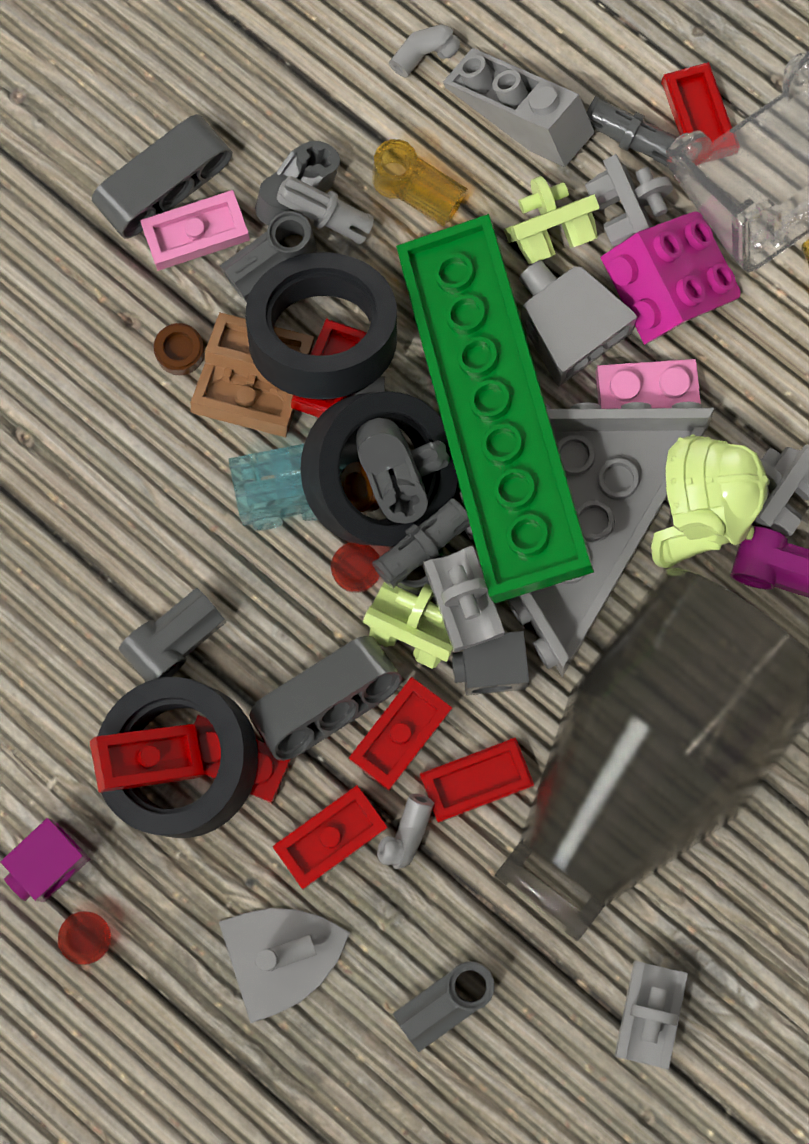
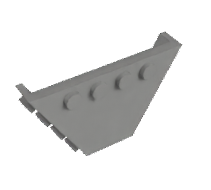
M632 402L622 405L621 409H601V406L596 403H578L572 405L571 409H551V406L546 404L594 569V573L507 600L519 623L523 626L529 622L539 639L533 642V645L547 669L556 666L562 677L565 674L668 497L665 469L668 450L677 442L679 437L684 438L692 434L703 436L710 425L715 408H702V405L696 402H680L672 405V408H652L648 403ZM460 492L461 506L466 511L463 496ZM470 526L469 528H466L464 531L466 532L468 537L471 540H473L474 538Z

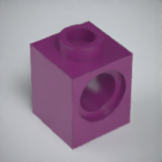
M46 818L0 863L9 872L4 881L23 901H26L31 896L35 901L45 903L91 859L56 821Z

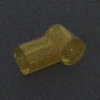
M400 139L385 141L377 148L374 154L372 183L379 194L389 199L399 198L443 227L451 221L465 198L468 188L418 158L415 149L406 141ZM390 163H397L402 165L406 172L401 175H391L383 167Z

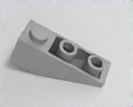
M472 48L443 81L446 89L527 150L563 167L567 166L594 134L593 127L579 94L475 48Z

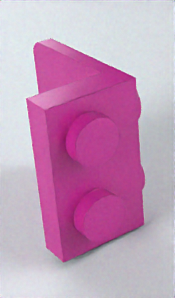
M697 211L639 231L600 257L622 302L636 314L635 327L644 345L657 340L693 318L735 301L741 294L734 273L728 267L713 237L710 226Z

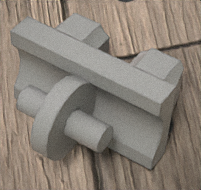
M616 154L603 160L606 171L598 174L585 184L589 196L595 194L599 205L598 211L621 200L626 213L603 224L610 243L614 248L637 232L653 227L644 206L650 205L655 217L664 215L668 209L663 198L673 190L669 177L653 178L649 167H644L635 173L640 183V186L635 188L626 166L621 164Z
M804 445L802 450L786 447L781 454L769 448L763 458L760 459L770 484L768 485L767 500L763 505V509L752 523L753 526L771 529L785 537H789L801 523L802 515L787 502L794 492L804 500H809V445Z
M473 546L464 548L449 556L423 562V567L454 653L504 636V628L495 604L489 597L484 575Z
M639 961L633 962L614 1057L669 1070L688 973Z

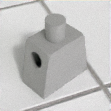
M539 260L529 266L519 277L520 282L533 296L522 307V325L558 387L633 331L637 320L636 314L580 266H574L557 279L543 261Z

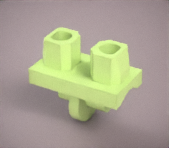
M539 176L530 181L532 195L519 199L518 203L523 214L538 208L541 215L504 229L508 242L517 241L518 247L527 263L533 264L539 260L556 255L547 229L562 224L570 248L597 239L598 235L592 211L599 209V205L594 194L556 208L555 201L569 196L565 183L562 182L549 187L546 180Z
M385 582L383 583L363 620L364 624L370 626L369 636L374 637L380 645L385 647L394 646L397 640L415 647L413 656L416 661L431 669L436 668L441 660L447 662L453 651L437 604L431 602L433 592L429 584L426 583L419 596L397 586L392 589Z

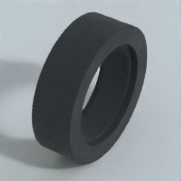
M328 252L298 255L282 261L269 269L256 282L249 294L245 317L251 358L260 374L272 385L284 392L308 399H334L348 396L365 389L380 378L394 357L397 346V305L394 293L385 278L377 270L361 260L343 254ZM317 296H331L348 300L357 305L370 321L369 330L359 343L344 352L325 356L307 355L289 348L278 338L274 331V326L281 313L290 305L300 300Z
M401 392L364 393L336 402L321 414L310 429L301 456V482L305 498L312 512L320 523L334 535L360 545L395 546L407 536L405 531L413 524L419 526L435 514L451 498L454 499L458 483L442 418L425 402ZM384 418L395 422L409 437L415 449L435 441H441L446 446V452L450 457L448 465L422 477L428 504L422 517L414 522L404 524L396 523L388 518L377 520L368 517L353 506L344 492L340 478V459L343 448L352 433L369 420Z
M158 678L138 685L121 697L105 717L98 736L141 731L154 718L164 712L178 708L195 709L210 721L219 738L221 761L217 776L211 787L202 797L192 804L176 809H163L155 805L143 794L139 787L101 792L116 816L137 830L172 838L201 836L216 830L228 822L247 800L254 785L258 768V747L255 733L243 710L235 701L219 690L187 678Z

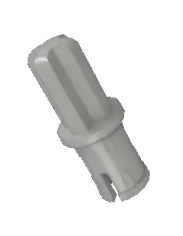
M288 176L279 187L277 194L278 202L314 220V226L319 229L326 226L352 239L357 244H361L366 239V236L361 234L362 230L368 234L371 231L374 217L338 200V194L334 191H329L326 194L293 176Z

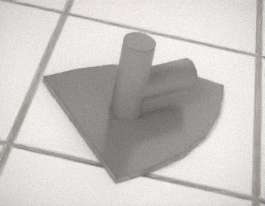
M268 908L243 913L220 921L219 925L250 1023L276 1015L300 1003L318 988L338 962L350 933L324 917L296 909Z

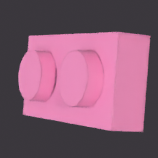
M233 190L140 220L157 271L250 241L249 233Z
M696 359L597 365L596 382L598 404L601 406V409H621L622 405L632 402L648 403L652 408H672V405L680 402H696L701 404Z

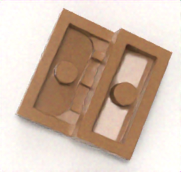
M219 312L205 350V364L190 402L191 413L286 438L295 409L291 408L293 395L272 385L256 368L249 351L246 319ZM274 326L276 335L286 346L299 353L311 355L314 336Z

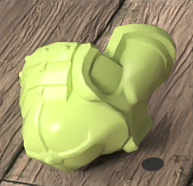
M694 434L684 438L679 437L677 442L668 450L665 467L666 492L674 526L655 532L651 545L652 559L655 565L662 568H671L682 560L689 559L706 551L720 550L723 544L731 543L738 545L745 539L752 540L754 534L752 523L763 509L768 496V485L770 484L757 453L745 445L728 444L727 441L695 436Z

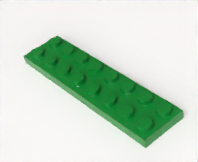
M487 214L397 245L398 256L490 599L495 604L594 573L490 215Z

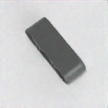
M195 114L183 120L103 181L94 191L92 202L124 239L132 238L143 231L140 220L170 211L224 169L229 163L233 152L201 115Z
M358 637L262 697L252 707L249 714L250 720L272 755L277 760H289L307 751L388 699L400 687L402 677L374 637Z

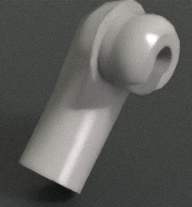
M443 24L413 32L391 58L389 65L395 73L407 78L424 55L436 51L441 59L451 58L460 48V41L457 36L452 34L453 29Z
M420 794L409 795L395 838L391 836L384 837L378 845L377 856L383 865H393L394 869L410 865L424 836L434 802L430 798Z

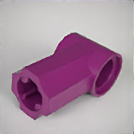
M753 526L754 534L752 540L745 539L739 544L730 577L750 587L771 590L776 587L809 598V549L788 543V538L779 532Z

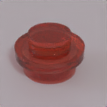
M347 543L340 547L334 554L331 562L332 576L337 585L352 593H360L371 589L380 578L375 567L372 565V562L379 558L378 553L370 545Z
M88 911L74 913L62 923L59 929L58 945L60 951L65 958L73 963L80 965L95 963L102 959L110 948L111 930L106 920L96 913Z

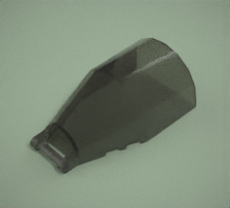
M676 567L664 570L571 690L519 843L495 873L494 877L504 885L510 882L565 925L567 928L564 932L575 941H578L606 905L738 817L809 722V653L797 640L767 615L732 591L697 573ZM530 854L588 899L580 910L522 866Z

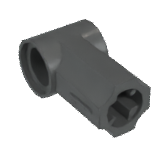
M285 211L276 215L270 221L267 232L220 265L222 272L246 303L253 286L269 269L289 258L317 252V243L307 218L301 213L294 211ZM298 234L303 236V240L295 247L287 248L281 246L285 238L290 235Z
M195 588L156 622L150 620L134 630L121 643L119 651L145 682L158 678L172 677L185 664L186 656L222 627L226 621L210 600L198 588Z
M466 961L457 965L452 971L392 1014L409 1041L420 1052L471 1014L485 1007L494 993V978L491 971L485 965L476 961ZM467 970L479 972L486 981L485 994L475 1001L463 999L456 990L457 977Z

